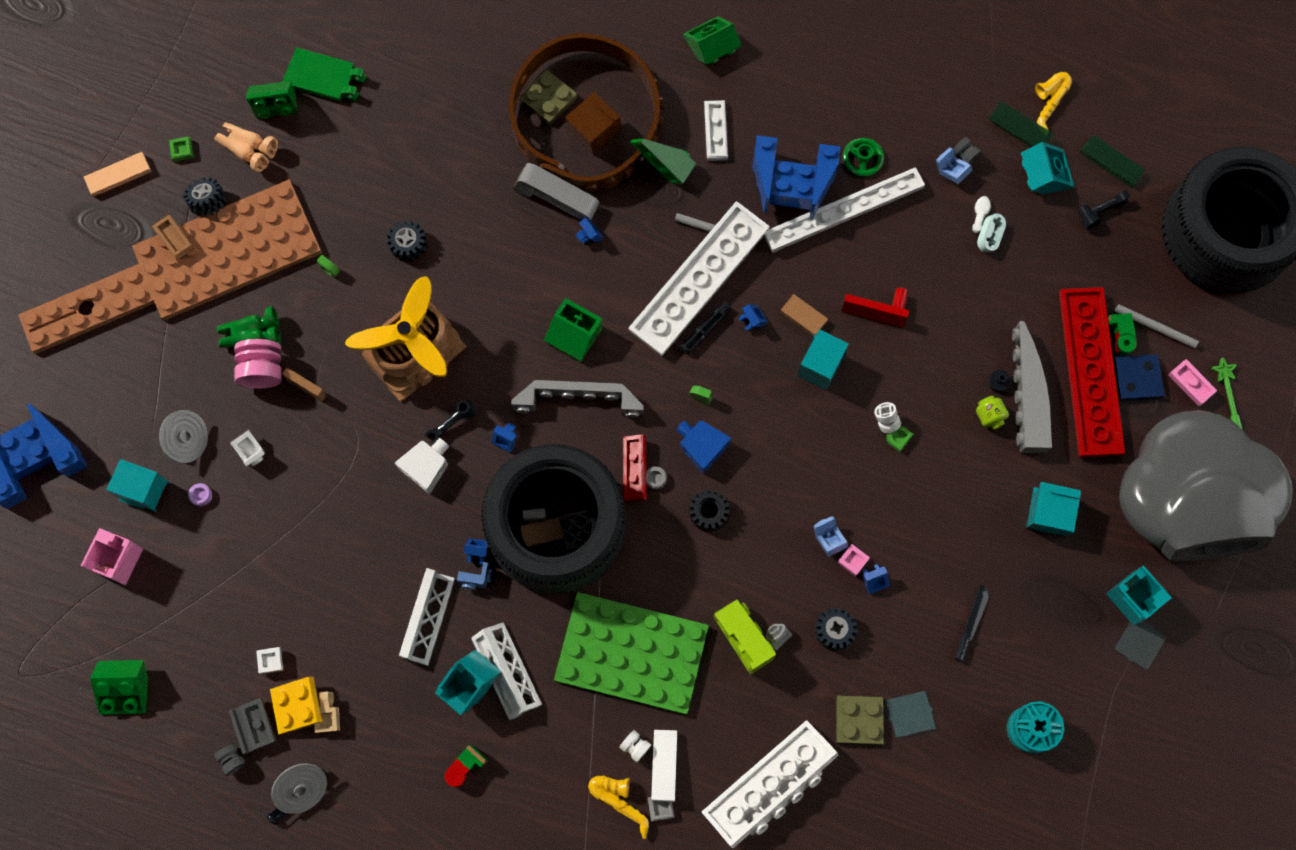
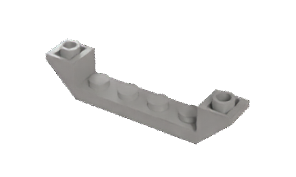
M534 380L513 398L511 402L513 410H516L517 413L528 414L530 411H535L536 395L542 398H551L552 395H556L564 399H573L574 396H579L586 400L602 397L608 401H616L618 398H622V415L635 419L644 414L643 405L623 384Z

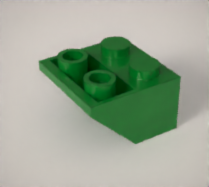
M291 81L249 86L246 100L256 118L267 119L271 116H288L291 113H298L296 92Z
M565 298L553 316L544 342L582 362L603 328V319Z
M144 660L98 661L90 680L99 715L145 713L148 676Z

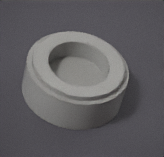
M651 467L646 471V485L650 489L659 490L665 486L667 475L662 468Z

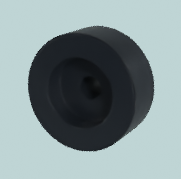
M1004 370L994 371L988 379L989 388L996 393L1005 392L1011 385V377Z

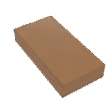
M170 214L152 226L176 260L195 249Z
M794 294L780 311V313L812 336L816 335L818 330H821L828 321V318Z
M286 368L282 373L286 381L317 400L323 402L326 394L322 388L289 368Z
M559 517L521 525L522 536L528 547L564 540Z

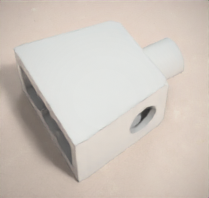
M440 438L432 447L421 441L398 459L395 465L430 494L448 466L442 454L449 448V445Z

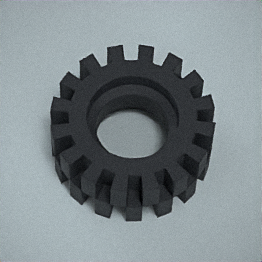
M705 489L702 493L698 492L692 498L689 507L690 519L694 522V526L700 527L702 531L704 529L708 530L707 532H711L714 529L717 531L719 527H723L728 520L730 511L727 498L723 497L721 492H715L714 489H711V491ZM705 503H713L717 506L718 514L714 518H705L701 514V507Z

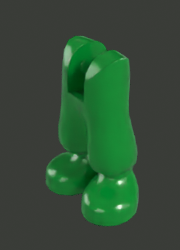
M269 306L265 309L264 317L250 315L217 326L218 334H231V336L218 340L219 347H234L236 343L249 339H265L281 344V333L277 328L280 327L274 306Z

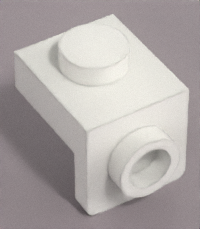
M249 430L230 442L246 466L249 464L254 466L263 460L262 455L265 452Z

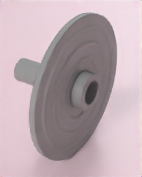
M178 410L168 415L160 427L159 441L163 452L171 460L179 463H188L196 460L204 452L208 442V431L204 421L198 414L189 410Z
M298 764L286 769L273 784L271 797L274 805L280 811L289 814L309 810L323 797L327 787L326 776L318 766L313 764Z

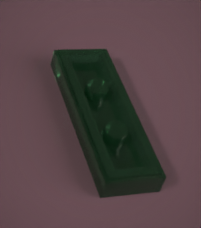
M1000 101L989 118L990 121L1032 147L1041 142L1048 144L1054 136V133Z
M1095 135L1091 136L1080 151L1082 155L1131 188L1145 171L1144 168Z

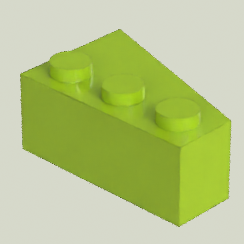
M735 600L716 612L714 619L751 675L773 661L776 653L770 642L762 635L763 632L757 622H753L749 617L750 612L747 606Z

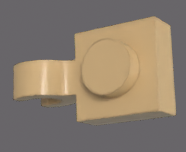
M319 692L322 722L314 724L315 733L340 731L339 707H332L334 702L333 692Z

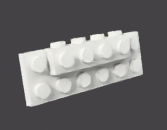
M806 720L702 811V814L733 849L749 834L752 836L755 833L758 835L762 834L768 828L767 823L773 817L778 819L786 812L785 807L790 802L795 804L801 800L804 795L802 792L806 788L817 786L821 781V771L839 755Z

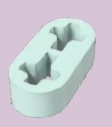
M993 214L985 219L977 241L978 247L982 252H991L999 247L1006 227L1005 218L1001 214Z

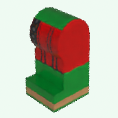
M1132 313L1110 315L1108 317V325L1113 330L1115 341L1113 351L1120 357L1128 356L1136 348L1137 344Z
M469 744L445 772L446 783L452 787L462 786L467 780V775L476 765L483 767L489 760Z

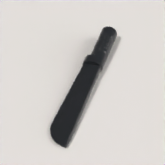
M981 584L954 658L959 662L964 661L969 642L973 641V636L989 599L987 589Z

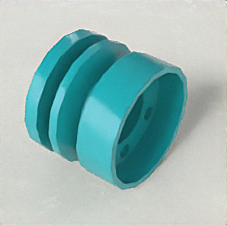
M1041 701L1031 702L1014 710L1010 715L1006 726L1007 735L1012 745L1022 752L1028 754L1045 752L1057 746L1061 741L1064 733L1063 718L1052 705ZM1036 723L1041 724L1039 731H1035L1034 729L1036 727Z

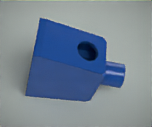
M684 420L676 429L677 432L685 437L680 443V448L702 474L705 473L731 442V438L701 420L694 428Z

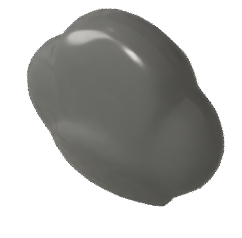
M1199 410L1175 413L1157 423L1145 436L1138 458L1126 469L1119 489L1120 507L1129 525L1139 536L1159 548L1172 561L1220 558L1266 548L1273 539L1276 529L1286 518L1293 497L1290 475L1281 459L1273 451L1251 440L1232 420L1219 414Z

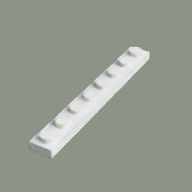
M915 167L819 208L812 220L809 219V212L771 228L765 233L764 238L772 253L919 191L925 187V184Z

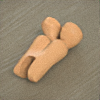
M227 122L224 123L222 128L229 133V136L226 137L217 133L214 138L216 142L230 150L242 161L250 163L251 169L256 172H261L268 166L269 160L267 157L272 159L278 148V140L275 137L268 136L263 140L257 133Z

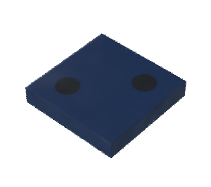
M1158 354L1115 357L1113 359L1119 401L1155 399L1165 396Z

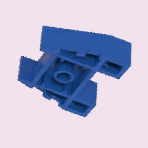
M757 135L752 168L756 176V184L760 192L764 213L768 211V204L810 210L809 219L812 220L823 198L828 193L829 187L836 178L840 146L819 144L815 166L775 160L778 138Z
M30 403L27 407L33 419L0 435V506L6 509L27 499L19 479L54 462L57 470L66 477H70L88 467L79 448Z

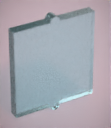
M1130 621L1114 650L1128 658V662H1134L1143 669L1148 670L1167 637L1155 630L1151 624L1147 625L1142 621L1134 625Z
M925 691L886 700L890 714L889 721H892L896 738L936 728L931 713L933 708L929 706Z

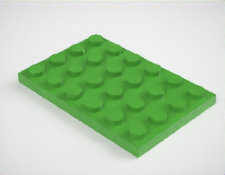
M577 592L554 681L687 715L709 625Z

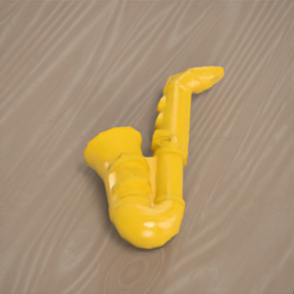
M1067 72L1054 74L1045 83H1038L1035 86L1036 93L1042 100L1047 99L1049 95L1051 96L1037 120L1038 128L1045 137L1048 135V128L1045 122L1071 87L1072 78Z
M604 775L591 778L588 784L590 794L597 800L614 807L613 809L639 823L642 837L646 839L649 829L648 819L638 809L635 810L631 805L628 806L626 801L619 799V796L628 797L629 778L616 780Z

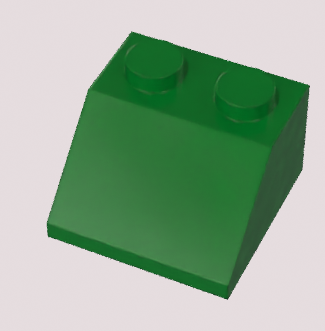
M719 16L683 34L697 59L704 64H713L718 61L719 57L733 54L737 48L741 47L734 24Z

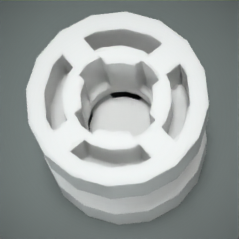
M885 402L876 407L874 413L880 430L884 433L897 431L901 426V422L895 405Z
M633 730L619 748L624 752H629L631 758L637 763L649 750L651 744L647 740L643 741L639 737V733Z

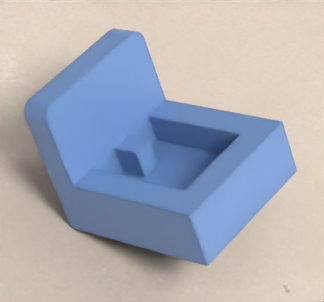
M950 147L936 160L939 174L957 184L972 171L971 165L955 157L954 150Z
M833 516L822 519L813 526L816 539L828 557L848 548V543L837 528L836 520Z
M483 562L481 575L459 571L457 581L459 584H462V588L475 590L476 587L486 588L487 582L491 583L493 569H490L489 563Z

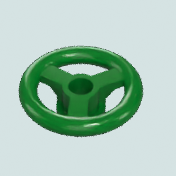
M857 138L845 147L843 162L851 173L863 177L871 176L877 173L883 166L884 152L881 146L874 140ZM849 153L857 157V160L860 162L859 169L851 164ZM878 155L877 164L873 168L866 170V163L872 157Z

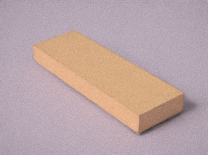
M140 152L86 175L84 179L90 194L95 197L152 171L144 153Z

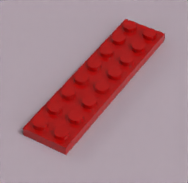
M1104 287L1061 289L1059 291L1079 458L1123 456L1125 448Z

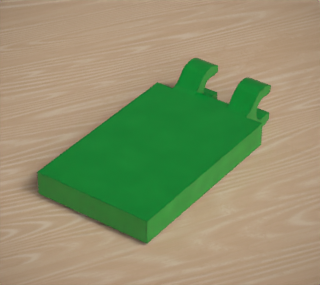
M296 47L282 82L291 81L295 90L341 102L342 98L345 97L357 101L359 93L356 92L357 87L349 85L350 80L364 83L366 75L363 74V69L355 68L352 62Z

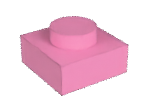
M851 544L838 561V564L856 577L870 557Z

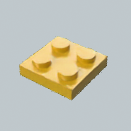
M306 677L270 689L278 734H286L322 722L314 677Z

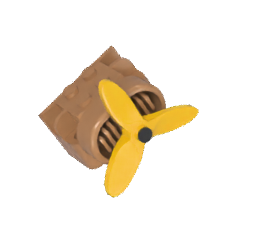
M426 276L419 278L413 284L405 298L402 309L380 327L355 333L345 342L346 346L350 349L364 350L362 357L369 368L400 402L421 385H427L433 375L445 377L449 362L467 348L461 341L457 331L451 326V323L430 301L432 286L429 278Z

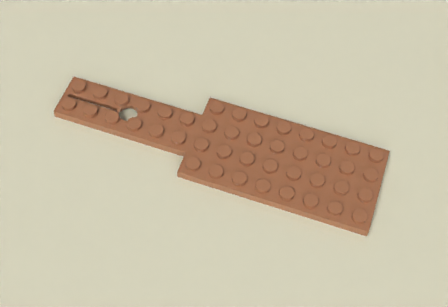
M290 179L218 209L217 213L213 211V215L209 216L206 214V217L201 216L180 225L179 228L195 249L178 260L174 258L161 238L156 235L132 245L139 264L19 314V319L34 354L40 353L152 304H156L162 320L165 321L322 254ZM84 301H92L94 303L92 313L89 315H82L79 312V307Z

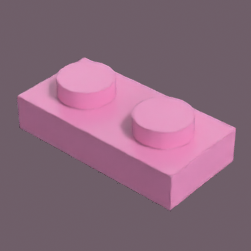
M1187 359L1168 374L1198 406L1202 405L1217 391Z

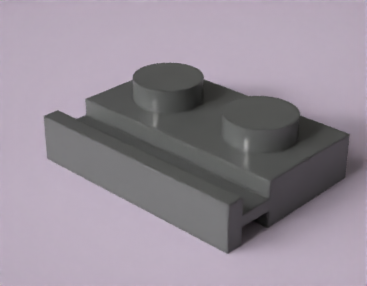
M262 698L229 710L242 754H248L251 751L277 742Z

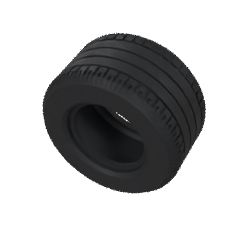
M1244 146L1225 148L1200 160L1173 192L1163 213L1162 237L1167 253L1171 260L1174 261V264H1176V267L1186 277H1189L1190 280L1192 279L1193 282H1197L1198 285L1200 284L1202 287L1205 286V288L1222 293L1253 291L1276 279L1296 260V169L1294 166H1291V163L1270 151L1267 152L1266 150ZM1217 201H1231L1247 208L1260 225L1261 242L1259 247L1256 249L1243 248L1224 240L1211 226L1207 218L1205 206Z
M546 444L535 446L532 449L529 448L522 453L516 454L515 457L510 458L495 473L483 498L481 521L484 536L497 563L510 578L528 589L532 588L533 591H541L547 594L549 592L551 594L561 592L563 594L568 593V591L574 592L577 589H583L586 585H591L595 580L600 579L602 574L604 575L609 570L608 568H611L621 551L625 538V508L620 487H618L616 479L598 458H594L592 454L573 446ZM553 491L570 493L578 497L590 512L592 531L589 540L581 548L565 556L543 557L536 555L526 545L522 536L521 522L523 511L526 510L535 498L542 494Z

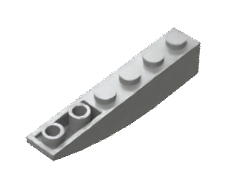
M1020 321L1012 331V340L1016 341L1013 361L1017 363V370L1014 371V382L1017 383L1018 391H1015V403L1018 404L1019 411L1016 412L1015 418L1016 425H1019L1016 443L1017 446H1020V453H1047L1052 448L1050 402L1047 383L1034 341L1025 322Z

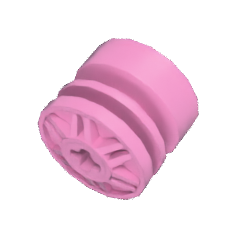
M249 339L235 344L234 352L236 354L234 360L238 363L234 368V382L236 385L256 389L280 385L282 382L281 367L277 365L281 362V345L279 343L265 339Z

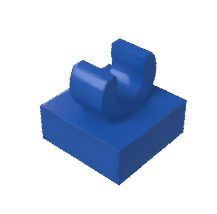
M584 218L579 222L583 230L579 231L576 237L580 242L586 244L593 240L598 243L604 238L589 219Z
M748 304L743 308L745 314L739 317L740 321L749 319V325L745 327V330H752L755 327L762 328L768 323L758 305Z
M507 423L505 428L497 425L493 431L491 443L511 453L516 442L517 435L513 432L516 426Z
M468 538L464 546V554H468V563H471L473 556L476 555L480 558V564H483L490 550L487 541Z
M875 564L874 570L871 572H867L866 568L863 569L865 588L869 595L890 587L888 572L884 566L880 568Z

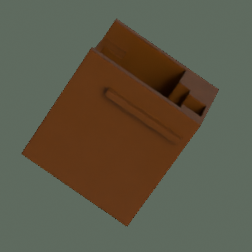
M595 92L565 117L568 131L592 155L622 130L620 116Z

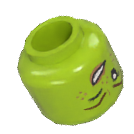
M989 396L978 402L979 406L976 408V413L984 427H992L995 430L1005 425L1004 420L1008 418L1009 413L1002 399Z

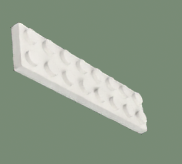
M736 201L630 325L628 330L660 356H663L765 235L770 226Z

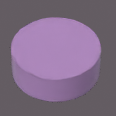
M198 483L190 488L188 497L194 505L202 507L210 503L212 491L207 485Z

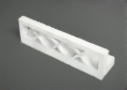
M426 568L399 653L402 659L429 665L455 578L438 574L435 570ZM437 579L448 582L446 590L440 594H437L434 589ZM438 600L441 606L440 611L431 616L427 610L428 605ZM431 621L434 627L433 633L424 638L421 633V627ZM422 643L427 648L425 659L413 656L415 647Z
M504 622L484 628L474 635L472 641L477 651L501 671L493 686L509 720L515 719L524 712L542 705ZM499 630L502 642L495 639L493 632ZM504 651L510 654L512 658L511 663L505 660L503 656ZM514 672L520 675L522 679L521 684L515 681L513 677ZM523 692L529 695L532 701L531 704L526 705L523 699Z

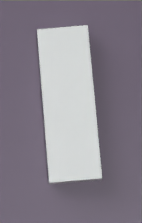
M725 100L704 101L707 161L728 160Z
M654 730L651 801L675 802L677 731Z

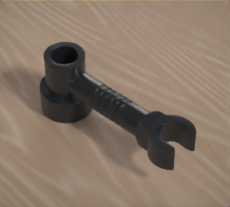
M1124 190L1112 199L1093 208H1090L1088 204L1080 207L1077 212L1083 220L1082 224L1086 230L1095 228L1101 223L1098 214L1115 206L1128 203V198L1131 196L1127 190Z
M468 400L460 401L456 406L457 410L438 427L428 430L425 433V437L435 434V439L431 442L434 445L439 438L441 439L443 433L460 418L471 419L475 417L477 406Z

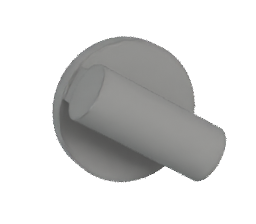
M773 624L766 633V639L774 650H778L793 636L784 624Z

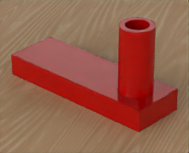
M897 288L892 306L846 294L841 311L904 328L909 314V310L905 309L908 290Z

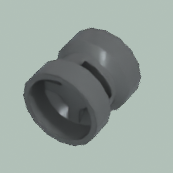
M967 137L963 138L953 149L956 157H960L970 165L982 152L978 147L971 145V141Z
M234 743L227 745L214 754L216 761L221 763L225 776L237 772L246 765L243 757H239L238 749Z

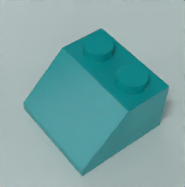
M1041 142L1021 153L1023 159L1022 166L1027 173V183L1032 191L1047 194L1075 187L1064 149Z

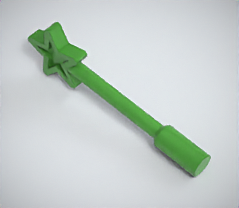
M1221 358L1219 366H1213L1211 371L1218 374V382L1222 379L1224 380L1231 410L1230 418L1242 429L1230 380L1233 381L1235 379L1232 370L1237 365H1228L1225 359Z

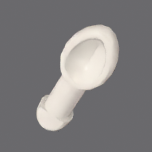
M987 196L980 197L975 204V213L977 215L972 230L976 234L981 232L984 218L991 209V203Z

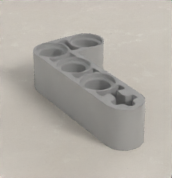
M531 163L525 165L513 187L514 191L521 196L530 197L534 194L580 220L587 218L591 221L599 205V201L595 197Z

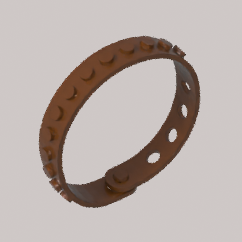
M577 33L564 35L548 41L525 60L511 86L508 101L509 117L514 140L519 150L529 162L560 179L562 178V180L584 192L593 193L613 188L626 178L631 177L640 164H644L647 159L637 150L621 166L605 174L584 177L569 173L562 163L535 150L520 133L515 119V111L518 97L527 80L545 62L565 53L587 51L612 57L631 68L647 88L653 104L654 119L646 140L653 142L658 141V128L662 129L663 116H659L660 109H663V99L659 97V84L657 79L653 78L649 66L632 49L607 37Z

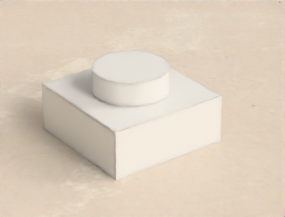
M280 647L257 650L259 674L283 671Z

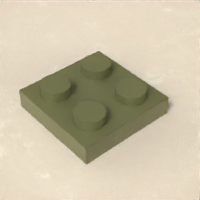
M546 69L519 97V100L548 125H551L578 97L576 92Z
M836 696V743L883 745V697Z

